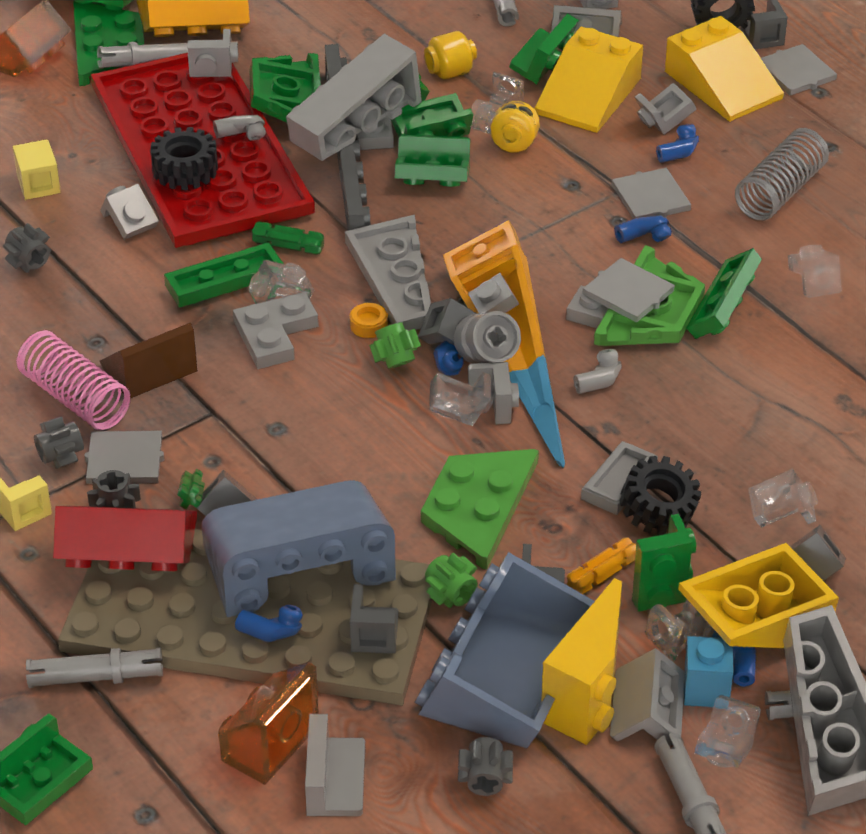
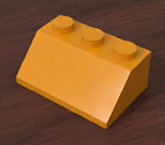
M136 0L144 32H154V37L174 36V31L187 30V35L200 36L208 34L207 29H220L221 34H223V29H231V34L241 33L240 28L250 24L248 0Z

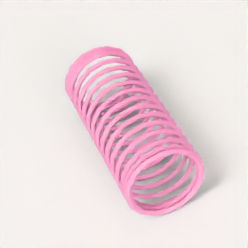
M44 330L31 335L22 344L17 357L19 371L72 412H75L77 416L81 417L94 429L100 431L109 429L124 417L130 403V392L126 386L114 380L112 376L102 371L100 367L90 362L82 354H79L72 346H68L61 338H58L50 331ZM50 336V338H46L33 349L28 359L26 371L24 362L29 348L39 338ZM53 340L52 343L44 347L38 354L34 362L33 371H30V363L34 353L42 344ZM54 345L53 350L48 353L43 359L40 368L36 370V365L42 354ZM66 353H67V357H65L64 359H62V358H63V354H66ZM69 358H73V360L70 363H68ZM58 359V361L56 362L55 366H53V367L51 368V366L53 365V363ZM75 362H78V366H76L75 368H73V367H74V363H75ZM84 366V369L79 372L80 367ZM89 370V374L85 376V372ZM52 373L51 378L47 379V375ZM95 375V378L90 381L91 376ZM58 376L57 381L53 383V379ZM101 379V382L95 386L97 380ZM64 380L62 386L58 388L59 383ZM70 384L68 390L64 392V388ZM76 388L74 394L70 396V392ZM118 388V395L113 406L104 415L93 419V416L102 412L113 398L115 389ZM122 389L124 399L118 411L107 421L95 423V421L103 419L114 410L119 402ZM112 390L107 402L98 411L94 412L95 407L103 401L107 392ZM82 392L80 398L76 400V396ZM87 397L85 403L81 404L82 400Z

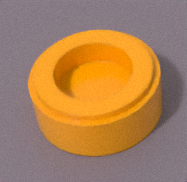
M376 303L357 305L351 310L349 315L351 331L362 338H375V331L388 326V313L383 306Z

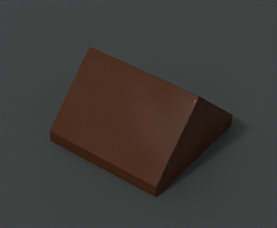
M190 322L122 349L100 360L101 366L114 380L126 386L130 392V399L195 373L198 370L193 326Z

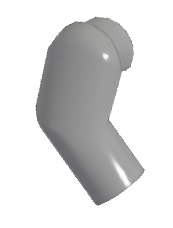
M258 115L232 116L213 121V129L217 139L247 132V137L250 140H259L266 134L264 128L265 121Z
M606 349L599 351L597 354L599 364L594 371L574 375V386L578 394L607 388L615 382L622 369V363L618 361L616 350Z

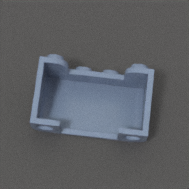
M343 481L220 507L207 514L202 522L203 545L227 617L239 615L242 610L250 612L258 610L268 598V578L351 560L354 578L360 584L379 585L396 580L394 530L366 486L359 481Z
M508 552L499 567L493 563L489 566L479 584L485 590L483 591L476 587L464 610L471 613L468 620L460 617L448 638L449 641L455 644L451 651L446 648L443 649L431 670L430 678L425 682L414 703L421 706L418 713L420 716L527 749L539 733L555 698L547 694L541 702L543 661L595 601Z

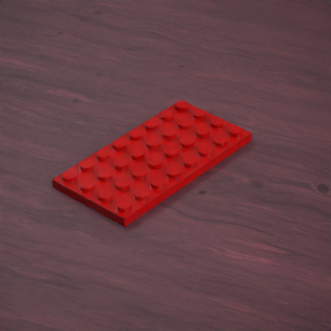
M188 53L91 74L92 87L175 248L250 230L259 221L274 224L315 213V201L263 113L251 107L250 91L233 63L231 76L190 77ZM258 115L265 121L264 128L266 134L259 140H250L247 137V132L217 139L213 129V121L232 116ZM181 127V131H186L187 127H193L195 133L201 129L205 131V135L210 134L216 142L218 171H216L215 178L210 177V182L206 185L200 182L199 188L194 189L193 185H188V190H181V185H177L176 189L169 188V183L165 186L161 185L159 179L156 180L154 178L150 151L151 143L155 142V138L158 135L163 137V132L167 130L175 133L174 128Z

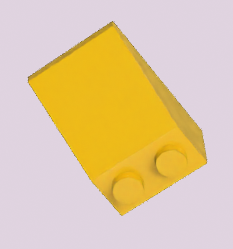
M724 17L712 18L709 21L667 38L665 72L729 122L783 99L784 92L743 31Z
M581 26L566 43L534 108L537 114L598 133L640 81L643 44Z
M787 543L680 582L678 590L729 646L784 648L783 639L789 617L830 605L836 611L839 599L829 586Z
M616 578L612 580L543 661L541 702L547 694L555 698L544 724L585 745L591 741L598 731L604 732L608 728L614 715V708L611 707L617 681L614 674L622 581Z

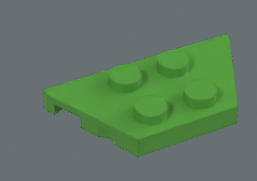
M645 245L634 265L674 284V291L660 302L658 309H652L638 322L609 308L595 331L594 345L679 343L687 329V325L704 298V283L693 276L685 274L682 268L672 261L665 265L655 258V249Z
M527 449L449 456L421 509V523L434 533L443 535L446 542L458 550L464 547L476 556V564L479 567L488 569L538 464L539 450Z

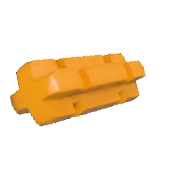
M622 538L612 545L614 549L608 547L582 564L584 569L579 566L568 573L566 585L581 594L586 593L593 588L591 584L594 586L600 584L621 570L622 566H627L635 561L636 543H633L629 538Z

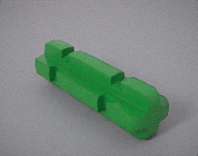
M261 221L256 222L252 230V240L258 244L272 242L271 246L301 251L302 248H305L306 253L316 255L320 254L324 247V235L320 232L309 231L308 234H305L304 229L277 224L273 228L271 223Z
M198 469L193 474L185 471L181 476L177 495L181 497L179 506L187 510L189 505L198 508L202 502L205 483L202 482L203 473Z

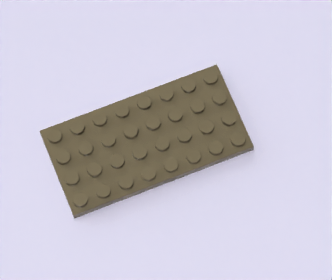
M195 529L190 561L188 563H178V571H152V562H135L134 570L108 569L109 561L92 560V567L88 568L58 639L60 652L93 655L110 653L113 648H121L122 652L161 647L163 661L145 662L144 664L161 663L163 668L403 706L433 601L426 592L431 585L425 581V573L430 564L395 559L396 580L379 585H363L364 607L398 609L396 653L351 652L350 616L354 584H360L354 578L351 560L268 578V598L258 610L252 613L271 619L279 616L278 612L282 606L293 605L301 609L303 616L300 621L302 628L296 635L272 642H264L235 629L238 615L226 616L203 545L202 530Z

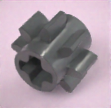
M26 223L24 227L14 228L9 232L5 244H3V247L9 252L5 260L15 269L20 267L26 273L30 269L34 270L42 267L47 262L51 252V248L45 244L50 237L39 227L35 229L29 223Z
M60 416L41 423L42 433L34 435V443L42 462L46 464L53 461L56 469L77 462L78 458L75 453L84 450V443L75 422L72 421L64 424L63 418Z
M109 470L100 474L97 479L93 478V490L87 492L88 503L91 507L136 508L135 502L141 500L139 484H131L130 474H125L118 470Z
M481 737L473 740L469 745V750H459L458 781L468 782V788L478 795L489 796L498 793L502 789L503 783L511 784L513 782V751H503L502 743L494 738Z

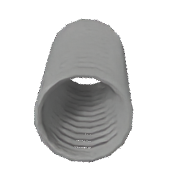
M808 128L794 130L753 171L738 183L735 188V199L740 209L748 217L755 220L765 221L770 219L827 163L829 150L824 139L817 132ZM795 136H804L814 141L821 150L822 162L820 154L813 144H811L806 139ZM792 140H800V141L806 142L808 145H810V146L813 148V150L816 152V154H817V157H818V165H817L815 156L813 155V153L810 151L809 148H807V147H806L805 145H803L802 143H799V142H796V141H792ZM792 144L802 146L804 149H806L812 156L814 165H812L811 160L808 158L806 153H804L798 147L792 146ZM793 149L803 154L809 164L805 163L804 160L793 151ZM790 160H792L798 166L799 169L793 166ZM785 163L789 165L795 173L790 171L785 165ZM781 167L788 172L791 178L783 172ZM777 172H779L781 175H783V177L786 179V181H784V180L778 175ZM774 177H776V178L781 182L782 185H780V184L774 179ZM769 180H770L771 182H773L778 189H776V188L769 182ZM749 183H750V186H751V190H752V192L754 193V195L756 196V198H757L759 201H761L763 204H765V205H767V206H769V207H772V209H769V208H765V207H763V206H760V205L752 198V196H751V194H750V192H749V188H748V184H749ZM753 183L756 185V187H757V189L759 190V192H760L767 200L771 201L772 204H769V203L763 201V200L757 195L756 191L754 190ZM744 186L751 201L758 208L769 211V213L760 212L749 204L745 197ZM759 186L766 190L771 198L765 195ZM740 188H741V192H742L743 199L745 200L746 204H747L754 212H756V213H758V214H760V215H756V214L752 213L751 211H749V210L745 207V205H744L743 202L741 201Z

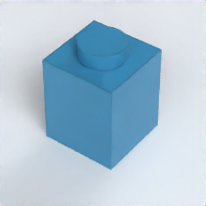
M687 636L684 666V706L729 708L733 679V646H729L722 638Z

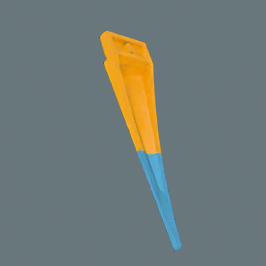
M508 220L443 254V258L451 281L467 308L473 312L479 313L468 293L501 273L519 302V305L506 313L517 322L521 331V342L514 356L504 362H508L511 383H518L519 397L558 465L564 468V454L528 261L523 253L516 230Z

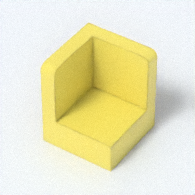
M48 140L13 146L16 173L25 200L61 193L57 163Z
M40 475L10 488L0 478V513L14 531L52 514L48 485Z

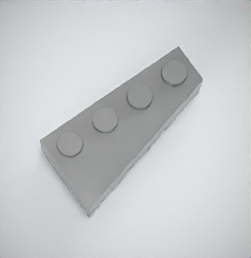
M384 33L375 42L369 44L349 64L344 65L330 80L319 86L305 101L291 110L286 116L290 141L323 161L355 141L356 134L362 131L369 134L376 130L378 121L385 117L393 120L402 114V107L407 104L412 107L420 104L422 99L416 52Z
M832 605L789 617L783 644L807 813L809 816L866 798V682Z

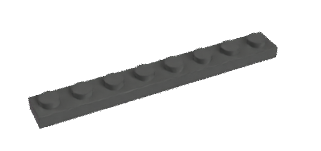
M338 44L325 45L326 80L328 81L347 64L346 57L340 58ZM356 134L355 141L337 152L347 231L371 225L369 206H366V184H359L364 183L363 163L360 161V144Z

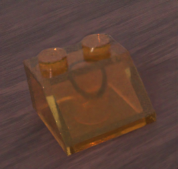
M42 0L0 34L1 73L16 77L26 69L31 74L45 62L42 57L44 53L47 52L51 57L65 45L62 38L72 29L48 0Z
M305 663L274 673L262 686L256 687L250 693L247 702L234 716L230 715L223 721L218 731L222 762L264 785L268 783L308 739L309 714H319L317 670L315 665Z

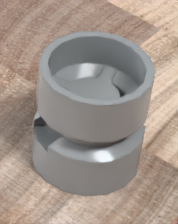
M501 311L471 314L460 321L454 333V346L458 354L470 363L504 362L514 356L521 342V331L517 322L509 314Z

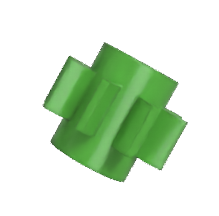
M403 322L375 331L377 341L369 345L375 363L385 361L388 369L414 361L413 351L421 347L416 330H405Z
M451 553L449 557L441 555L434 559L426 570L425 581L431 585L426 592L439 606L443 603L448 608H451L453 604L455 606H462L469 601L476 587H478L477 580L472 576L477 567L465 556L458 557L455 553Z

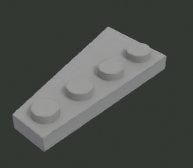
M415 215L345 231V244L379 304L388 313L391 325L403 322L405 330L420 329L430 307L431 300L428 284L425 279V268L420 252L419 236L416 231Z

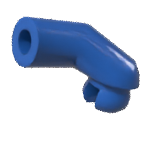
M685 124L677 128L679 138L675 142L656 147V155L660 163L686 158L693 153L699 142V135H696L695 125Z
M660 215L639 217L616 225L614 233L620 243L648 233H652L653 240L660 242L669 238L672 230L668 226L669 221Z
M443 341L434 349L433 356L438 371L446 376L459 374L464 365L463 357L459 359L455 346L447 341Z
M293 605L282 606L278 612L279 616L271 619L242 610L236 619L235 629L264 642H272L296 635L302 628L300 621L303 614L300 608Z
M716 631L713 632L712 637L721 638ZM733 646V681L739 686H750L755 682L756 649L755 647Z

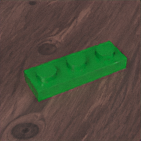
M268 242L165 273V286L180 308L284 276V263Z
M754 248L733 256L722 264L686 327L694 339L709 333L711 335L719 334L729 325V318L732 312L742 302V294L746 287L755 279L754 273L762 260Z

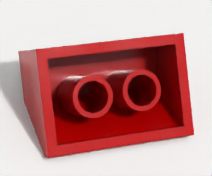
M55 506L53 558L66 559L65 567L91 568L92 560L109 561L108 569L134 570L135 562H152V571H178V563H188L190 561L197 510Z

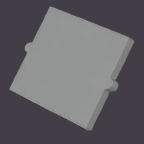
M804 44L783 51L777 50L776 53L761 58L778 85L789 95L808 89L815 90L817 86L837 79V73Z
M667 168L643 173L637 171L634 175L612 179V187L633 219L660 215L666 218L667 215L691 210V203Z
M620 258L605 271H599L598 276L583 288V295L638 322L652 309H658L660 302L674 291L675 285Z
M162 430L91 432L89 452L84 454L85 462L87 463L86 484H92L93 478L97 479L100 474L109 470H118L125 474L129 473L131 483H159L160 462L165 460L164 452L161 451Z

